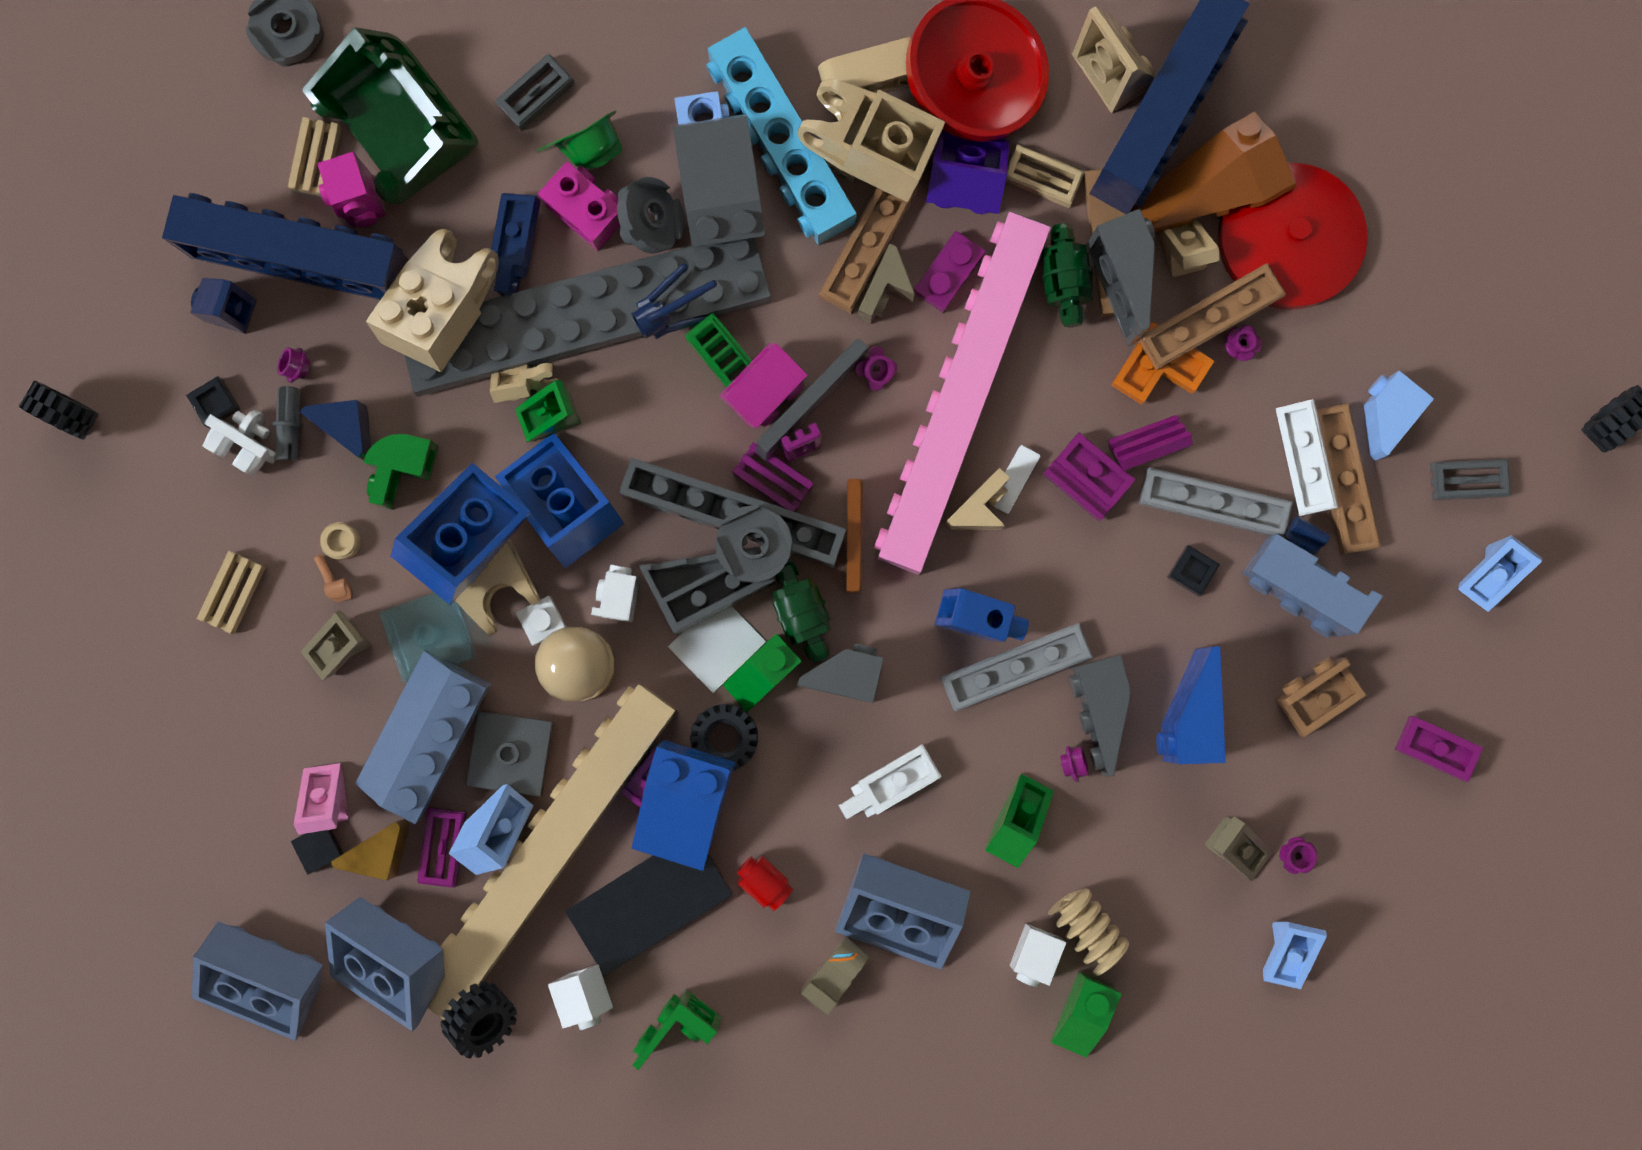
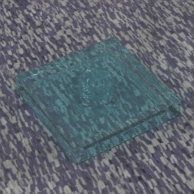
M432 593L379 612L402 682H408L424 650L454 665L476 658L456 601L449 605L436 593Z

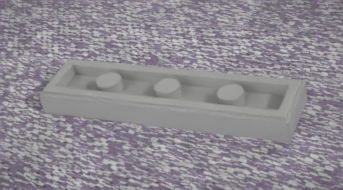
M1148 467L1145 472L1138 504L1268 536L1278 534L1285 538L1293 502Z
M1077 623L940 678L952 709L955 712L1091 659L1093 656L1080 623Z

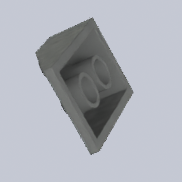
M747 114L673 125L692 247L765 236Z
M1140 209L1098 225L1086 244L1090 259L1128 346L1135 344L1150 326L1155 247L1153 240L1155 239V231L1151 221L1148 218L1144 219Z

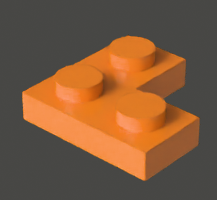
M1151 322L1149 329L1146 332L1152 330L1153 328L1159 325L1155 324L1154 322ZM1138 341L1110 386L1140 405L1145 402L1161 375L1190 394H1193L1211 368L1214 360L1194 348L1160 369L1155 370Z

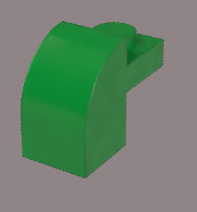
M406 434L389 435L372 445L363 463L370 467L376 468V473L370 476L367 483L366 492L370 496L368 502L378 507L392 510L401 474L430 481L439 445L431 440Z

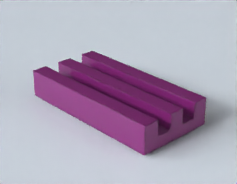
M1174 415L1109 439L1108 443L1111 453L1122 469L1127 470L1193 445L1191 433L1189 431L1186 432L1185 425L1180 423L1179 417Z
M816 422L809 425V434L804 435L802 429L796 431L795 440L792 442L788 435L781 438L782 450L787 461L792 462L820 449L821 433Z
M752 442L749 450L743 455L740 463L734 468L732 473L782 508L795 512L814 483L771 454L766 462L802 485L803 488L801 491H798L752 459L755 454L762 458L756 453L757 444ZM749 466L793 496L795 499L792 504L744 472L745 468Z
M433 807L427 808L417 883L450 888L457 887L460 868L459 861L450 856L448 878H443L451 819H456L453 846L466 821L467 812ZM441 817L442 824L434 877H430L428 875L436 818Z

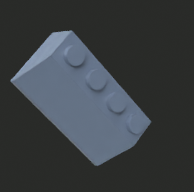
M424 650L355 784L380 807L416 824L425 815L492 683Z

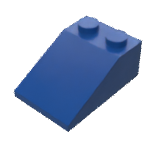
M552 433L495 476L506 491L531 510L530 515L526 519L565 569L625 524L608 499L555 433Z
M471 463L395 537L390 557L451 605L489 564L530 515L531 510L475 464Z
M1220 646L1195 649L1161 724L1162 732H1158L1156 736L1157 752L1159 755H1163V762L1174 764L1226 763Z
M663 740L656 747L646 780L631 849L704 871L736 762Z

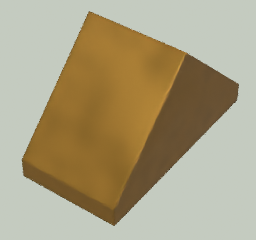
M402 819L392 823L331 861L333 867L386 881L397 877L409 829L408 821Z

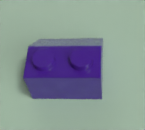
M942 130L935 144L926 202L934 203L936 206L946 209L959 207L970 209L977 214H999L1007 177L1009 141L1001 139L986 142L971 141L956 137Z

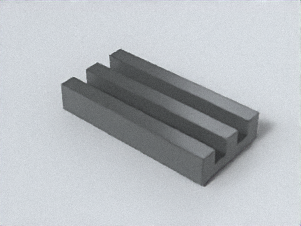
M548 53L500 95L495 102L522 131L574 85L575 82ZM550 67L554 69L539 84H536L533 88H531L528 91V93L521 100H519L512 108L509 106V104L516 97H518L525 89H527ZM561 77V79L554 86H552L545 94H543L536 102H534L528 109H526L519 116V114L526 107H528L535 99H537L544 91H546L553 83H555Z
M1508 459L1434 462L1430 464V471H1433L1434 477L1431 478V486H1434L1435 491L1432 493V501L1511 496ZM1499 468L1500 475L1444 477L1443 471ZM1500 483L1501 489L1445 491L1444 485Z

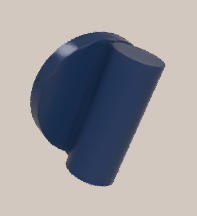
M1298 516L1294 518L1290 528L1285 533L1290 542L1312 555H1316L1321 547H1324L1330 539L1329 533Z

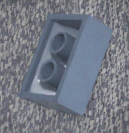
M863 853L853 876L835 932L941 970L963 927L971 891Z
M359 897L325 922L330 977L413 1031L420 1024L444 978L443 949L435 941L428 940L413 931L408 924L401 923L386 914L381 907L372 905Z
M218 921L193 956L192 999L296 1041L320 988L323 964L317 962L309 955H299L287 950L275 941L263 940L248 934L241 927L229 926Z

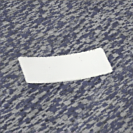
M1020 445L1005 472L1010 477L1004 485L1008 492L993 507L1006 514L1010 513L1038 462L1040 454Z

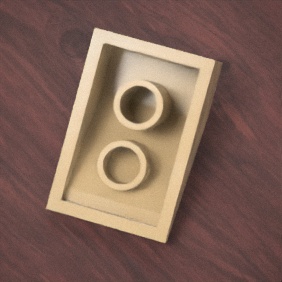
M1095 6L1090 9L1072 56L1110 112L1113 113L1148 91L1155 78L1153 75L1154 71L1150 61L1145 56H1140L1133 46V38L1126 27H1120L1113 16L1099 7Z

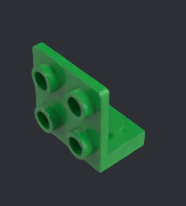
M688 989L684 991L681 997L674 993L656 1019L660 1022L659 1026L656 1028L650 1024L638 1040V1044L633 1049L637 1057L632 1066L637 1070L641 1068L676 1021L682 1024L680 1030L689 1039L697 1043L701 1039L708 1045L718 1031L722 1016Z

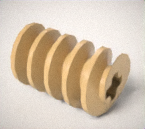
M1084 888L1064 896L1051 907L1048 915L1058 912L1062 914L1056 922V926L1058 928L1068 924L1071 926L1065 938L1067 940L1077 936L1080 938L1074 950L1076 952L1085 949L1089 950L1083 962L1089 964L1097 961L1099 964L1094 969L1093 975L1099 976L1118 963L1127 951L1129 942L1125 937H1118L1120 933L1119 928L1116 925H1109L1110 916L1104 912L1099 913L1101 904L1095 900L1090 901L1092 893L1089 889Z

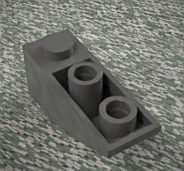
M1121 655L1072 667L1073 675L1069 676L1073 696L1075 698L1080 697L1084 710L1079 713L1082 729L1085 734L1090 733L1094 748L1089 749L1095 771L1101 770V774L1107 777L1114 776L1131 695Z

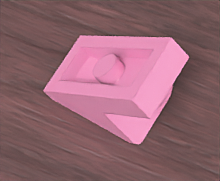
M341 763L304 768L293 824L298 835L336 829L337 822L347 821L349 817L344 773Z

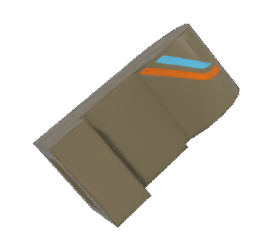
M845 936L801 987V995L826 1015H829L837 1005V1001L851 985V981L863 968L870 955Z

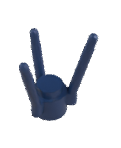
M682 264L646 298L635 303L638 309L631 312L632 317L646 339L653 335L657 340L668 333L695 326L703 321L706 316L689 318L668 325L665 324L670 321L668 314L715 288L717 282L712 280L665 307L660 301L653 304L688 269L687 264Z

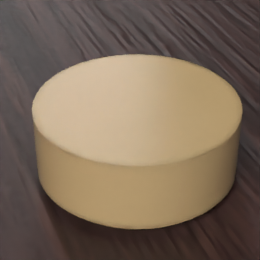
M342 522L328 525L320 537V545L323 552L337 560L352 558L358 552L361 544L358 531L353 526Z

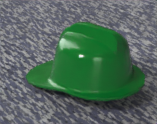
M617 111L610 112L584 130L538 149L537 153L557 147L578 167L581 165L585 169H596L605 165L622 152V145L610 119Z

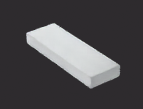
M1311 399L1276 408L1299 516L1339 508L1315 400Z

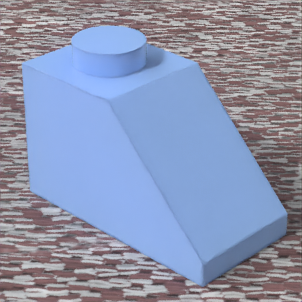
M1397 371L1388 377L1381 375L1368 390V393L1372 396L1364 404L1369 455L1375 461L1390 454L1434 399L1401 371Z
M508 784L502 785L464 822L449 854L475 875L504 868L534 805Z

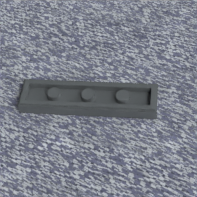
M856 339L757 441L756 453L766 461L782 444L781 438L787 435L789 437L855 369L856 363L865 358L868 346L860 339Z

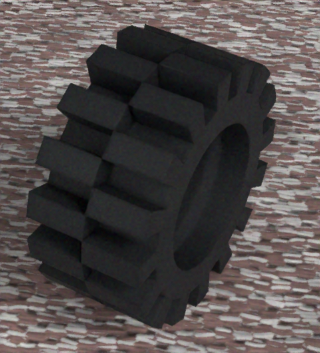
M35 380L19 405V408L30 413V415L82 440L85 439L99 413Z
M1639 385L1630 387L1617 398L1615 397L1610 400V403L1600 408V411L1590 418L1591 420L1587 421L1581 429L1602 453L1615 449L1618 444L1619 446L1626 442V439L1632 438L1639 429H1642V389Z
M719 704L707 708V710L699 714L691 727L690 743L692 749L736 762L734 771L744 766L753 757L758 746V730L753 718L745 710L734 705ZM720 723L731 724L738 731L739 742L731 752H719L711 745L710 733Z
M481 982L479 987L475 983L470 985V992L467 993L463 989L458 993L461 997L458 1001L452 999L448 1003L451 1006V1010H444L442 1016L445 1020H442L440 1023V1027L443 1029L442 1033L461 1056L464 1055L470 1059L473 1055L476 1058L482 1057L484 1050L489 1054L494 1051V1044L497 1043L500 1046L504 1043L503 1035L509 1036L512 1029L509 1026L515 1025L517 1020L514 1017L517 1014L514 1004L495 984L491 983L489 985L487 982Z

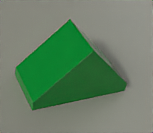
M561 380L553 381L515 408L527 443L581 424L569 389Z

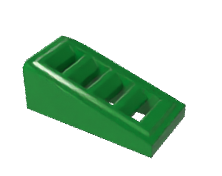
M713 313L685 335L687 343L726 388L732 383L728 376L742 364L747 367L752 362ZM714 329L717 334L702 346L699 341ZM724 341L727 346L712 358L709 352ZM734 352L737 358L721 369L718 365Z

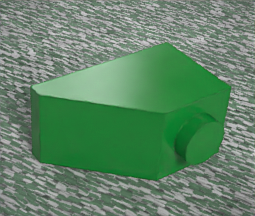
M775 634L723 686L744 710L749 712L795 670L802 661Z
M1021 773L993 826L985 851L1019 868L1038 841L1054 790Z
M1079 971L1050 1042L1087 1058L1107 1031L1121 993L1113 985Z

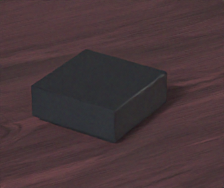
M219 376L186 395L203 425L207 428L210 427L204 423L210 414L220 420H224L240 410L224 380Z
M1187 545L1167 578L1199 597L1202 596L1220 564Z
M332 830L305 833L291 841L307 875L327 866L331 861L344 854Z

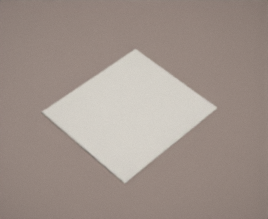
M730 607L684 631L668 647L714 693L766 641L733 607Z

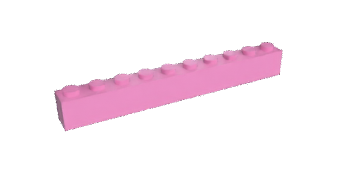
M1012 212L1008 213L1005 223L997 221L990 242L997 245L992 257L985 254L977 275L984 278L979 290L972 288L964 309L971 311L967 324L959 322L952 340L953 344L958 345L954 358L948 356L945 358L939 377L945 379L941 392L933 390L926 411L932 413L928 427L920 424L913 443L914 446L919 447L915 461L910 459L906 461L900 480L906 482L902 495L894 493L887 511L888 515L893 516L889 530L881 528L874 549L880 551L877 560L917 575L921 573L1051 227Z

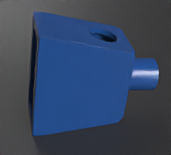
M958 588L943 591L934 625L988 641L1005 642L1007 637L1022 641L1027 634L1029 620L1013 615L1015 605ZM988 615H989V617H990L989 624H988V622H987V617H988Z

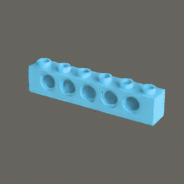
M744 27L707 48L710 62L706 64L710 76L716 84L722 82L728 92L724 97L734 115L737 113L741 115L747 114L751 144L755 145L758 143L764 153L760 158L770 176L776 174L783 185L779 187V191L788 207L794 205L801 217L797 221L807 238L813 236L816 243L820 245L855 225L857 213L825 159L809 150L799 140L797 134L802 121L747 28ZM740 72H747L752 76L746 82H738L733 79ZM759 102L770 106L764 113H756L751 109L753 105ZM776 133H783L788 137V140L783 144H774L769 139ZM799 163L804 165L807 170L802 175H792L788 172V168L793 164ZM819 194L826 201L821 206L813 207L806 202V199L810 195Z

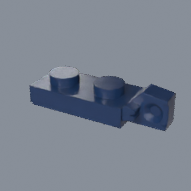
M501 194L491 250H494L499 258L494 291L498 292L501 296H511L513 293L518 292L520 278L525 279L529 269L541 200L536 195Z

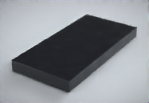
M653 855L567 909L565 913L605 976L733 895V892L710 855H708L704 871Z

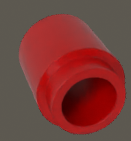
M762 855L756 860L750 856L736 872L740 876L737 884L763 908L768 906L772 911H775L793 891V888L788 884L789 879Z

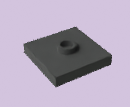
M478 711L466 786L498 790L502 785L508 784L519 794L542 796L554 722Z

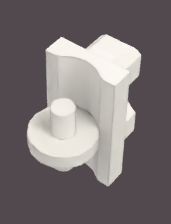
M252 410L247 415H244L237 411L233 415L232 420L240 425L239 429L210 414L204 423L211 428L203 443L204 448L224 458L235 442L243 448L232 465L251 476L257 473L265 461L272 464L275 462V452L253 439L255 435L266 439L270 433L269 429L262 426L264 422L263 413L258 410Z

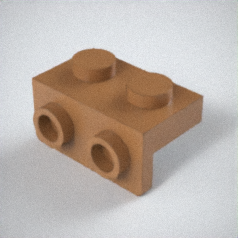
M1329 656L1314 665L1312 668L1315 673L1305 680L1302 677H1298L1282 687L1284 694L1275 700L1300 737H1306L1366 696L1347 668L1351 665L1347 657L1334 659L1332 656Z

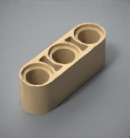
M911 37L830 58L818 66L821 81L827 79L840 80L877 93L878 89L887 92L909 86L906 74V52ZM827 91L830 95L842 99L838 94Z

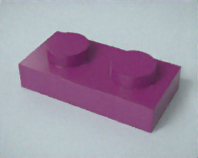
M955 231L915 287L914 294L944 313L986 251L958 231Z
M1409 716L1394 750L1458 780L1469 782L1483 747L1415 716Z

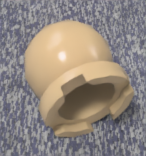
M566 626L553 631L541 642L535 655V672L540 685L551 696L562 701H587L598 697L610 686L615 675V658L611 645L602 635L587 628Z

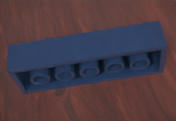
M1200 0L1103 167L1089 193L1090 195L1124 214H1128L1134 205L1141 208L1160 177L1165 164H1167L1176 149L1181 136L1192 121L1197 108L1213 84L1214 78L1229 56L1230 50L1245 28L1248 20L1242 16L1250 3L1245 0Z
M189 193L188 198L173 195L162 239L191 259L376 300L382 299L402 268L409 261L404 255L403 250L393 243L394 240L385 235L372 233L370 238L357 235V231L340 225H335L334 230L322 228L319 222L312 219L298 217L297 222L286 220L283 214L268 209H262L261 214L250 212L248 207L232 201H225L224 206L212 203L210 198L195 193Z

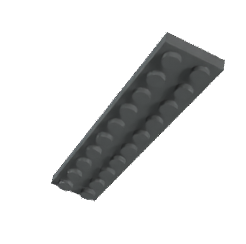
M755 238L692 247L691 245L516 292L511 296L505 295L483 301L479 309L481 315L442 372L405 355L413 392L419 397L489 378L494 373H500L524 365L530 367L641 337L643 335L631 312L638 309L635 303L646 298L682 264H687L688 269L653 304L660 301L665 307L712 280L717 282V286L668 314L670 321L665 325L699 316L707 317L711 313L719 316L771 302V295Z

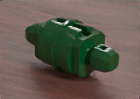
M1059 223L1052 226L1050 232V241L1053 246L1045 248L1041 252L1043 272L1041 279L1044 283L1045 297L1047 298L1048 305L1060 308V319L1064 327L1074 328L1081 326L1083 323L1084 307L1080 305L1093 300L1091 277L1093 270L1090 268L1089 253L1087 252L1086 245L1074 242L1075 237L1070 224Z
M789 560L784 569L775 577L777 583L781 582L783 588L771 592L775 600L772 603L778 616L777 621L781 623L785 636L790 638L792 644L804 641L806 646L803 649L808 659L812 662H817L829 656L826 639H821L820 634L831 630L828 622L831 619L825 607L826 602L822 599L817 585H813L811 577L798 581L797 575H799L795 564Z

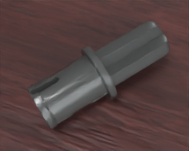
M281 386L277 389L276 421L272 422V426H276L274 455L276 460H299V428L303 427V423H299L300 390L292 386Z

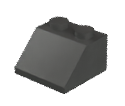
M855 644L853 650L845 649L801 676L798 686L873 703L884 658L876 656V648Z

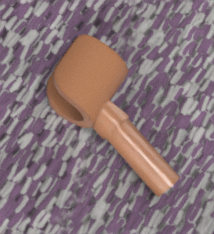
M323 555L314 557L326 583L324 584L326 596L334 602L351 599L352 592L348 581L345 578L335 581L334 575L331 573Z

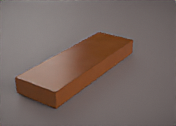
M848 479L846 593L859 594L862 590L863 481L861 479Z

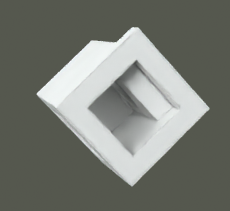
M610 565L609 572H606L605 580L599 579L596 601H601L600 608L592 607L591 615L633 623L640 579L637 576L631 575L632 569Z

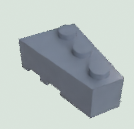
M1275 534L1267 537L1242 572L1243 575L1250 579L1248 584L1264 595L1271 593L1281 600L1279 606L1297 617L1301 614L1312 622L1310 627L1315 632L1326 638L1358 634L1383 596L1373 590L1369 595L1363 594L1348 584L1351 577L1341 571L1336 576L1317 563L1319 558L1280 535Z

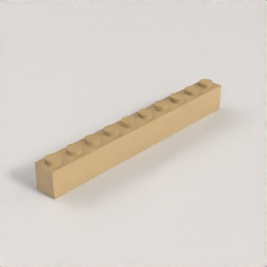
M638 684L635 689L629 686L617 702V705L621 707L613 720L607 717L601 723L594 734L599 738L591 750L585 747L575 759L572 766L577 770L569 781L563 778L554 788L550 795L554 802L546 812L540 809L531 820L528 828L532 832L524 843L520 840L515 843L508 858L510 862L502 874L498 871L494 872L483 887L487 894L478 905L476 902H473L460 919L465 924L457 936L451 933L440 946L444 954V978L428 1009L441 1019L445 1020L442 1016L444 1010H451V1006L448 1003L452 999L458 1001L461 998L458 994L464 989L467 993L470 992V985L475 983L480 987L481 982L488 976L678 710L643 684Z

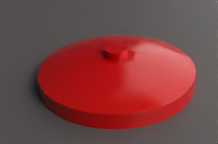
M944 0L938 3L925 14L916 26L909 40L906 52L907 79L910 90L922 111L945 121L942 128L944 131L965 140L994 141L1017 132L1036 114L1047 92L1049 64L1042 40L1024 15L1001 0Z
M1288 163L1296 182L1294 189L1263 206L1251 208L1250 204L1229 209V214L1221 216L1219 223V251L1222 262L1231 279L1235 282L1268 263L1286 293L1283 298L1269 305L1279 309L1309 308L1334 297L1355 277L1362 265L1367 248L1366 219L1354 193L1332 173L1303 163Z

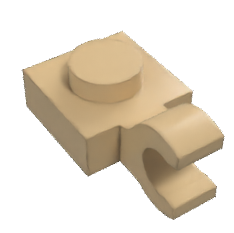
M543 363L534 368L524 365L491 374L490 394L494 403L508 400L515 401L520 398L530 397L531 389L539 392L558 379H544L553 376V365L551 363Z

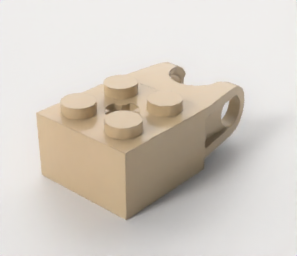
M827 79L822 81L817 90L818 100L828 111L836 116L838 121L831 123L822 120H805L798 129L797 135L799 140L809 150L840 170L908 202L922 176L945 121L879 89L877 93L840 80ZM827 91L838 94L842 99L830 95ZM808 132H811L822 139L815 138L811 136Z
M439 229L433 233L410 258L366 320V323L381 344L439 372L443 371L481 315L479 309L494 281L499 265L498 254L489 248L481 249L467 261L452 263L457 239L454 237L453 232L447 229Z
M510 540L504 544L478 577L455 600L478 626L490 636L499 631L490 608L491 599L496 591L504 587H513L531 605L534 606L541 601L535 585L519 556L520 554Z

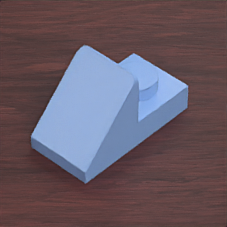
M1511 535L1486 547L1485 559L1459 583L1458 590L1489 612L1542 562V558Z
M1273 922L1275 944L1263 968L1264 981L1301 989L1327 937L1326 931L1290 922Z

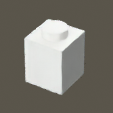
M1026 923L1010 963L1013 971L1018 973L1016 979L1033 987H1037L1039 982L1050 986L1066 942L1057 935Z
M598 964L568 973L548 984L562 1028L577 1024L580 1030L590 1028L601 1022L600 1015L613 1008Z

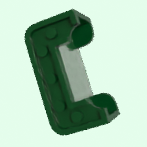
M354 27L302 89L311 101L312 109L319 116L340 119L345 123L380 169V172L373 179L376 186L375 191L388 204L404 203L469 155L478 145V139L416 56L402 40L391 33Z

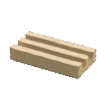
M302 117L288 188L291 191L321 196L319 191V185L323 184L321 174L318 186L314 187L313 183L318 166L317 163H319L324 132L329 133L323 161L336 157L342 129L338 123L331 122V124H326L322 120L315 122L310 118ZM314 130V135H313V140H312V144H311L310 154H309V158H308V163H307L306 173H305V177H304V182H303V184H301L302 178H303V173H304V168H305V164H306L307 154H308V150H309L310 140H311V136H312V131Z
M1017 144L1007 169L1006 183L1070 208L1085 172ZM1019 158L1071 178L1073 182L1072 184L1051 176L1049 173L1018 162ZM1014 171H1017L1021 174H1024L1038 181L1051 185L1055 188L1068 192V194H1064L1055 189L1042 185L1038 182L1025 178L1021 175L1014 173Z
M228 551L197 619L207 622L216 628L223 629L227 633L235 634L266 566ZM236 563H239L215 615L212 616ZM249 567L252 571L228 622H225L223 619Z

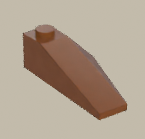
M1253 112L1222 129L1158 181L1141 208L1134 205L1130 212L1140 209L1144 219L1148 218L1154 227V231L1159 232L1191 224L1197 217L1216 213L1217 217L1229 214V209L1250 204L1251 208L1263 206L1294 189L1296 182L1276 134L1256 112Z

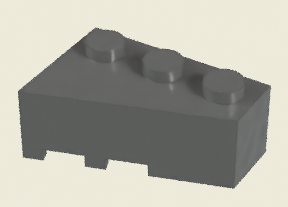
M758 547L744 549L745 552L752 551L754 555L760 554ZM716 553L663 563L639 565L673 633L677 635L776 584L774 578L761 583L741 582L723 568Z

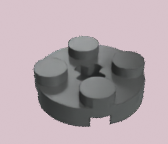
M254 0L249 8L248 15L250 18L248 27L246 26L249 41L264 58L274 61L280 66H290L307 58L324 38L321 17L310 0ZM283 19L287 23L292 21L291 29L288 32L276 33L280 29L277 24L280 20Z
M643 177L623 187L618 192L617 214L621 226L620 236L622 240L628 245H635L639 250L651 254L660 253L673 247L675 241L681 238L685 227L682 205L678 198L672 199L671 195L666 191L670 187L662 180L654 177ZM648 208L650 214L655 215L656 220L653 222L648 217Z
M745 506L731 512L722 522L715 543L716 554L723 568L741 582L761 583L776 577L790 560L792 548L791 533L786 522L775 512L758 506ZM753 534L756 539H764L765 544L760 546V554L754 555L752 551H744L743 546L748 543L746 538L748 535Z

